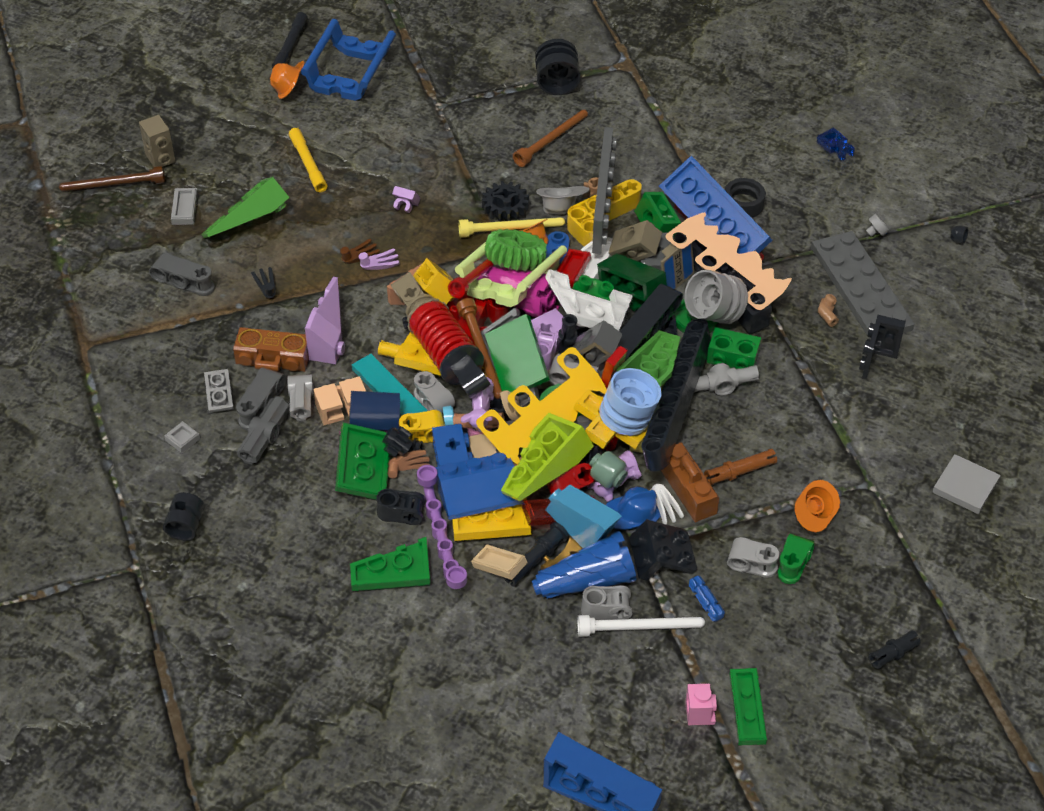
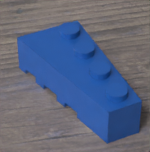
M560 732L556 735L544 758L543 787L596 810L657 811L661 803L662 789L654 783L644 780Z

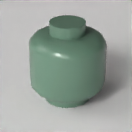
M611 451L604 452L602 455L597 453L589 464L592 466L590 476L606 489L613 486L615 488L619 487L628 475L625 461Z

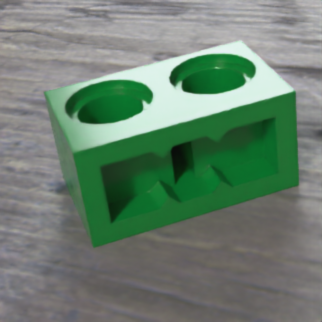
M715 327L708 347L707 363L713 365L724 363L730 368L735 367V369L754 366L759 355L761 337Z

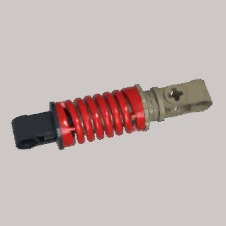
M410 272L392 283L391 287L407 306L406 316L409 331L415 335L430 359L437 366L444 381L452 385L461 384L470 399L489 387L491 384L481 370L484 363L482 352L469 339L460 324L450 313L446 303L439 301V299L429 294H424Z

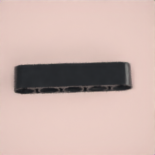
M662 283L658 285L620 331L622 336L617 348L622 346L628 350L625 361L662 329L679 308L683 299V293Z

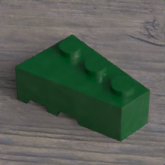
M617 253L597 264L600 281H608L614 286V290L632 295L629 308L634 312L642 306L658 285L662 283L667 286L666 272Z

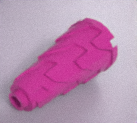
M492 266L476 280L487 278L492 282L510 284L516 289L518 284L532 271H516L514 269L508 270L505 267ZM544 273L528 288L527 296L514 307L537 318L555 308L558 310L560 306L555 305L558 298L547 282L546 274Z

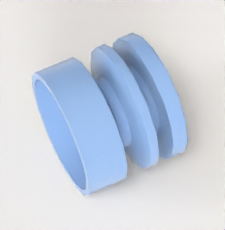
M633 368L621 369L614 373L599 407L603 423L611 430L622 435H637L645 431L661 398V388L657 380L650 374Z

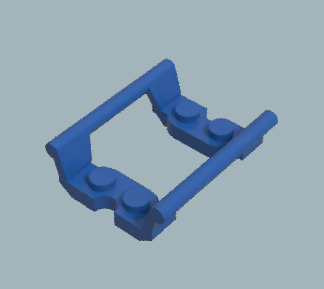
M332 19L301 69V74L306 76L309 87L317 93L330 95L336 92L340 93L341 98L354 101L361 99L381 61L387 54L396 33L389 31L383 43L372 40L361 43L359 38L343 35L339 22L336 19ZM329 39L332 41L333 46L344 55L372 60L359 84L357 81L331 74L319 75L316 61Z

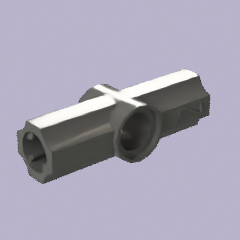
M277 396L271 398L260 416H255L251 420L248 427V435L237 450L238 457L245 463L250 465L257 463L268 444H273L278 438L280 425L290 408V405L283 398Z

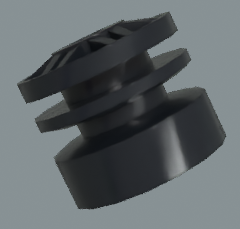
M551 39L545 41L537 48L535 63L537 83L540 89L551 95H564L573 91L580 82L578 51L575 45L564 39Z

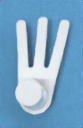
M655 484L650 489L655 490L657 494V507L663 524H667L664 506L673 523L676 522V518L671 505L680 518L684 517L678 503L664 485Z

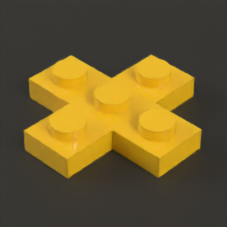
M588 389L576 402L573 409L592 420L585 429L590 440L604 449L612 438L616 436L636 449L644 440L648 428L640 434L631 436L622 435L611 430L603 423L600 417L599 407L603 399Z

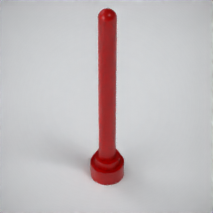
M486 259L464 278L457 277L448 284L449 294L454 298L463 297L468 292L469 285L494 266L492 261Z

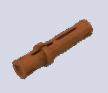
M768 449L735 462H724L723 466L705 470L704 475L705 477L715 476L708 479L712 486L727 479L729 481L734 480L738 475L776 464L777 456L767 459L768 456L776 454L773 449Z

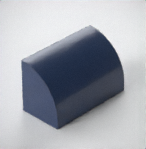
M351 391L349 424L374 430L389 431L392 427L398 430L400 393Z

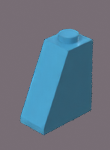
M568 485L564 490L558 488L548 498L551 502L546 508V511L557 523L567 530L568 534L582 548L605 539L622 517L615 510L572 485Z

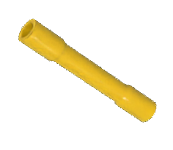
M299 128L291 129L289 137L307 169L315 191L319 193L324 192L327 189V183L306 145V140Z

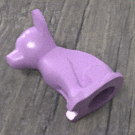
M488 377L487 379L491 385L472 398L473 411L461 417L462 423L469 422L473 428H477L480 432L482 431L477 427L476 421L489 410L490 400L494 398L492 393L494 385ZM492 416L484 419V427L488 425V421L493 420Z
M629 450L625 451L619 456V458L625 461L627 465L626 471L628 472L622 484L628 478L635 480L641 477V472L634 455ZM597 481L587 486L588 489L593 488L599 497H604L606 502L613 499L614 486L606 489Z

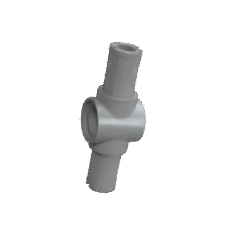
M724 363L714 365L706 375L699 377L694 392L709 390L715 391L717 395H728L734 391L738 384L759 381L758 368L756 365L742 369L730 368Z

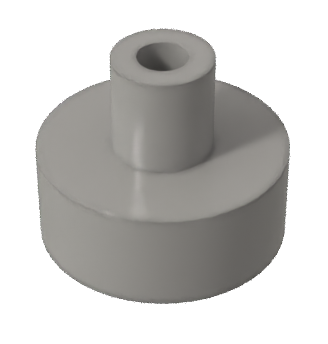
M876 213L869 218L872 225L866 231L871 237L877 232L884 236L890 231Z

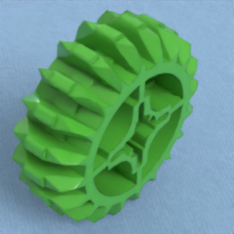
M499 229L488 235L485 243V256L494 265L508 268V270L532 271L546 259L547 244L539 236L532 235L531 232L526 233L523 230L518 231L516 229Z

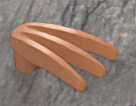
M426 450L412 451L404 456L399 455L392 458L388 462V477L396 478L398 471L419 469L423 465H430L422 463L430 461L429 457H423V455H426Z

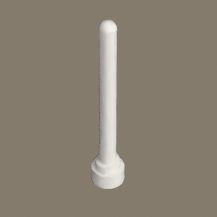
M578 615L577 624L578 636L585 637L595 634V631L701 628L705 625V620L702 617L595 620V618H590L589 615Z

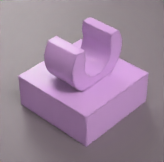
M397 186L394 187L392 194L396 198L394 202L396 210H399L400 205L406 203V213L411 212L412 205L418 206L420 197L415 191Z

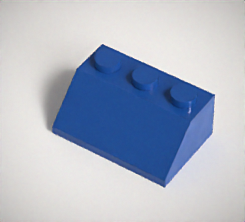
M495 453L491 456L471 458L467 461L447 463L443 466L435 467L437 470L438 493L449 520L523 504V500H515L501 492L514 467L511 458H507L504 453Z

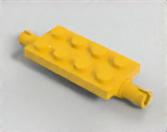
M411 332L401 345L381 340L379 343L378 355L394 358V364L441 376L437 366ZM482 367L481 370H482V372L484 373V375L486 376L485 371H484V368Z

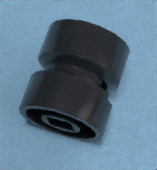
M181 492L175 494L162 526L164 532L177 540L187 541L193 539L205 508L203 500L191 493Z

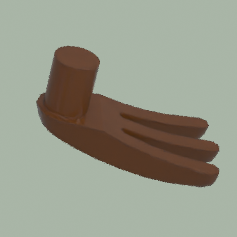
M368 239L350 250L348 247H343L340 249L342 261L351 264L360 262V253L365 252L370 257L379 254L380 250L372 251L376 248L377 244L374 243L368 246L372 241Z

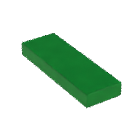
M757 668L730 669L729 677L738 746L766 745L767 736Z

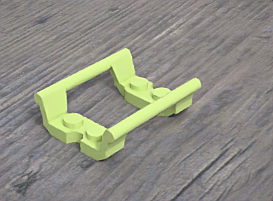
M485 243L455 267V272L460 277L464 278L475 269L474 263L485 255ZM563 245L557 248L537 268L532 270L518 284L516 289L510 284H500L492 282L490 279L482 278L475 280L469 285L467 295L482 300L492 298L496 300V304L507 307L515 306L527 296L528 288L544 273L547 274L549 269L556 270L559 267L560 258L566 254L567 248Z

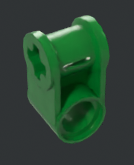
M791 533L788 535L780 555V567L778 569V578L782 582L795 584L800 580L805 566L812 556L815 541Z

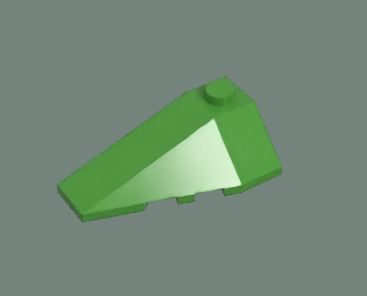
M273 177L263 179L241 197L243 202L239 201L229 208V214L221 216L201 235L204 238L210 237L273 211L277 213L287 205L285 201L290 197Z
M658 331L619 366L616 372L626 368L639 369L650 374L661 387L672 375L681 337Z

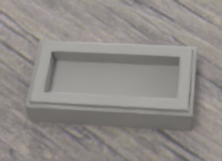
M175 188L171 213L172 225L194 224L198 196L197 188Z

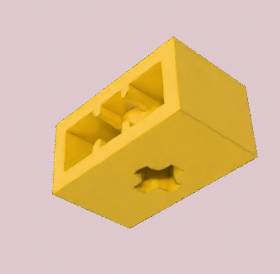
M426 258L413 277L425 292L439 299V301L445 302L447 305L449 301L454 299L448 292V284L453 278L448 272Z

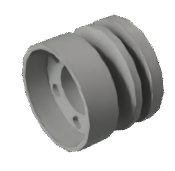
M701 270L695 273L688 281L684 301L686 309L692 316L702 320L730 324L738 320L744 313L748 302V292L744 282L734 275L712 270Z

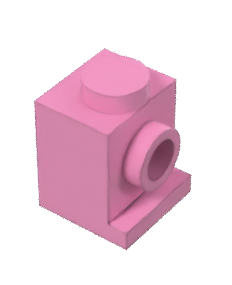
M688 684L685 700L688 725H714L716 723L715 711L717 704L716 695L711 693L710 684Z

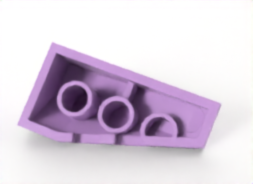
M333 277L325 289L324 297H320L318 300L319 307H314L311 311L305 327L309 360L337 364L339 356L344 354L345 342L342 341L338 277Z

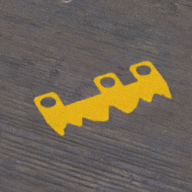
M574 347L568 348L557 357V363L570 378L544 399L539 401L525 385L519 386L508 395V402L521 415L511 425H508L492 409L488 410L476 421L477 427L500 453H504L507 458H511L517 465L520 462L518 457L519 448L528 447L531 441L529 437L531 432L548 413L575 422L578 411L573 408L588 389L606 394L607 389L599 374ZM566 355H576L579 359V365L576 368H568L564 363ZM517 393H527L530 397V404L526 407L518 406L515 402ZM489 416L495 417L499 421V428L493 432L486 430L483 425L485 418Z

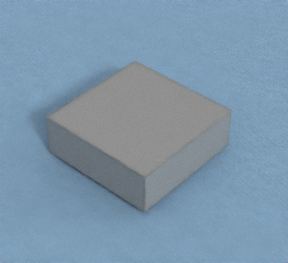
M183 421L164 435L165 441L181 453L200 440L199 433Z

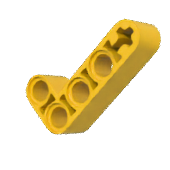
M629 179L613 186L612 197H607V199H611L610 213H606V215H609V221L637 207L641 200L642 189L639 181ZM597 194L568 209L567 230L584 247L593 241V223Z

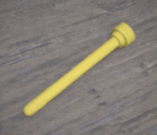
M561 217L545 218L548 220L543 222L544 227H559L565 224V219ZM468 219L459 220L460 238H465L473 235L474 232L497 231L499 229H527L545 219L473 223V221H468Z

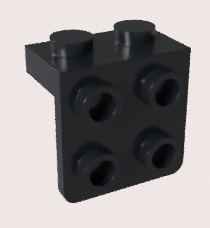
M877 315L875 324L870 323L867 337L871 339L865 341L862 353L867 355V357L862 356L859 370H863L862 378L867 379L873 354L897 359L906 321Z
M646 519L629 536L639 579L648 580L662 566L688 573H694L697 570L689 534L685 529Z

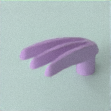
M395 249L368 257L367 253L363 252L359 254L360 265L366 270L391 268L399 265L398 260L393 261L398 258V254L392 255Z

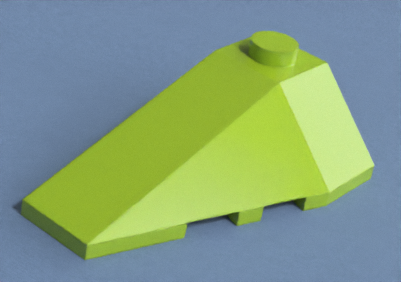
M548 413L529 436L531 441L527 448L522 449L520 453L522 458L519 464L512 468L501 492L515 500L521 501L576 466L594 447L583 426Z

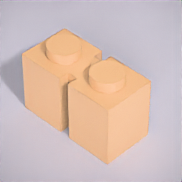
M360 377L341 381L338 386H335L334 383L313 389L315 405L323 426L344 420L341 410L343 404L349 417L351 391H366Z

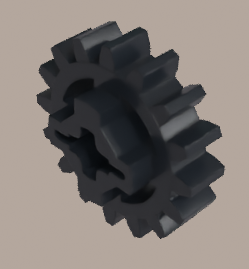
M501 181V185L493 183V188L487 187L486 193H482V208H484L485 214L490 213L491 219L498 217V221L501 222L503 218L510 221V218L513 217L518 220L519 214L524 216L525 210H529V194H527L526 189H521L520 184L513 186L511 181L509 184Z

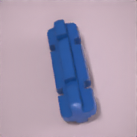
M695 576L689 580V587L693 593H697L695 596L706 612L709 611L708 616L714 622L721 620L724 617L725 611L720 604H717L718 601L708 586H704L705 582L702 577Z

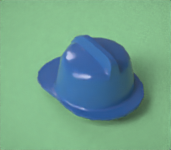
M633 487L624 496L609 501L606 506L622 516L614 528L621 530L632 529L640 526L646 519L656 522L660 518V512L657 507V494L655 490Z

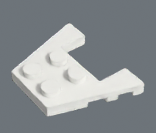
M548 270L545 276L547 282L565 312L577 317V326L592 328L604 320L619 331L632 295L613 289L609 296L610 301L571 289L568 275Z

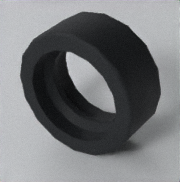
M737 178L725 186V191L731 197L737 194H747L756 199L752 202H740L734 199L751 218L763 211L766 191L758 181L749 178Z

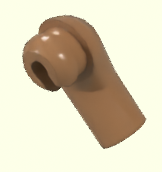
M827 294L820 301L818 313L830 327H833L839 321L838 317L833 313L834 304H836L837 299L834 295Z

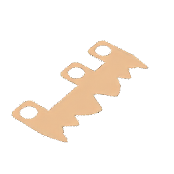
M706 212L686 219L666 234V239L680 249L685 248L694 240L703 244L707 249L699 254L695 261L705 270L715 271L724 263H727L752 282L755 287L748 292V303L757 310H763L783 294L791 282L792 278L784 280L775 279L773 268L762 270V260L756 251L738 254L737 248L740 239L731 235H717L718 226L704 224ZM677 232L686 235L687 241L685 243H677L672 238L673 234ZM710 255L716 259L717 263L715 266L709 267L703 264L702 258ZM753 293H760L765 297V302L760 305L755 304L751 301L750 296Z

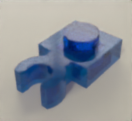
M834 127L817 136L816 142L830 154L833 152L838 153L839 159L844 161L846 153L854 156L855 148L847 144L848 139Z

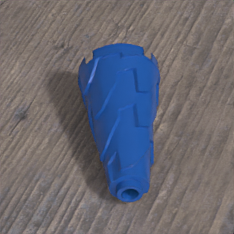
M621 532L612 533L611 536L581 549L557 564L538 571V574L535 575L536 579L531 580L536 595L541 594L542 597H547L548 599L567 593L583 592L589 586L609 587L637 581L628 547L622 545V541L625 540Z

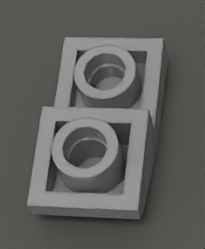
M228 369L204 372L209 413L233 409Z

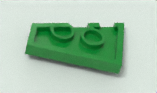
M420 538L418 543L407 547L405 544L398 546L396 551L384 555L379 553L351 563L352 591L430 585L427 538Z

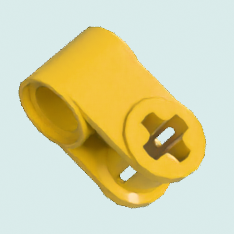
M438 410L407 413L399 419V426L412 433L411 440L418 438L423 443H433V427L445 426L442 413Z

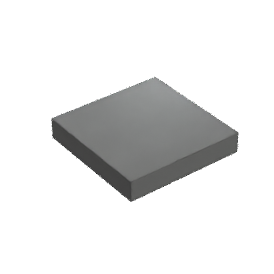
M954 454L935 484L932 493L979 514L998 483L1000 475Z

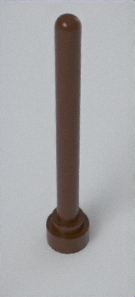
M157 166L145 173L64 182L59 185V189L61 191H71L143 181L163 184L165 183V173L163 166Z

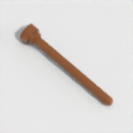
M584 109L529 148H520L513 153L514 162L520 167L526 166L531 162L532 155L586 118L588 112Z
M472 298L463 299L456 305L458 313L467 321L475 346L480 349L484 356L483 368L485 374L492 380L494 385L492 393L496 399H500L502 389L475 318L477 311L475 301Z

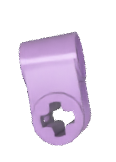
M536 328L535 334L548 371L559 348L558 331L551 333L541 331V328Z

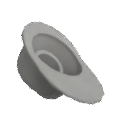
M585 186L541 188L536 193L542 196L545 213L561 215L568 213V209L575 204L578 195L585 194L590 189Z

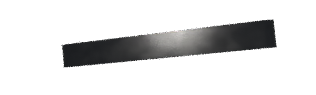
M694 319L687 324L678 348L672 375L664 384L661 398L642 442L645 464L650 471L663 470L670 461L708 355L711 336L706 320Z

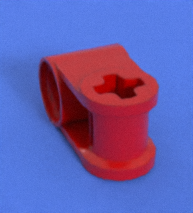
M587 463L578 464L547 483L550 494L552 495L558 488L564 490L568 485L580 489L591 484L594 481L590 476L592 466ZM583 472L584 476L579 479L578 474Z

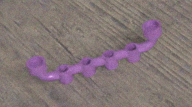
M423 465L417 470V481L424 488L427 501L426 515L432 520V536L438 540V557L444 561L443 573L447 585L453 589H460L467 583V572L453 558V543L447 537V523L441 517V502L436 499L433 487L437 482V470L434 466Z

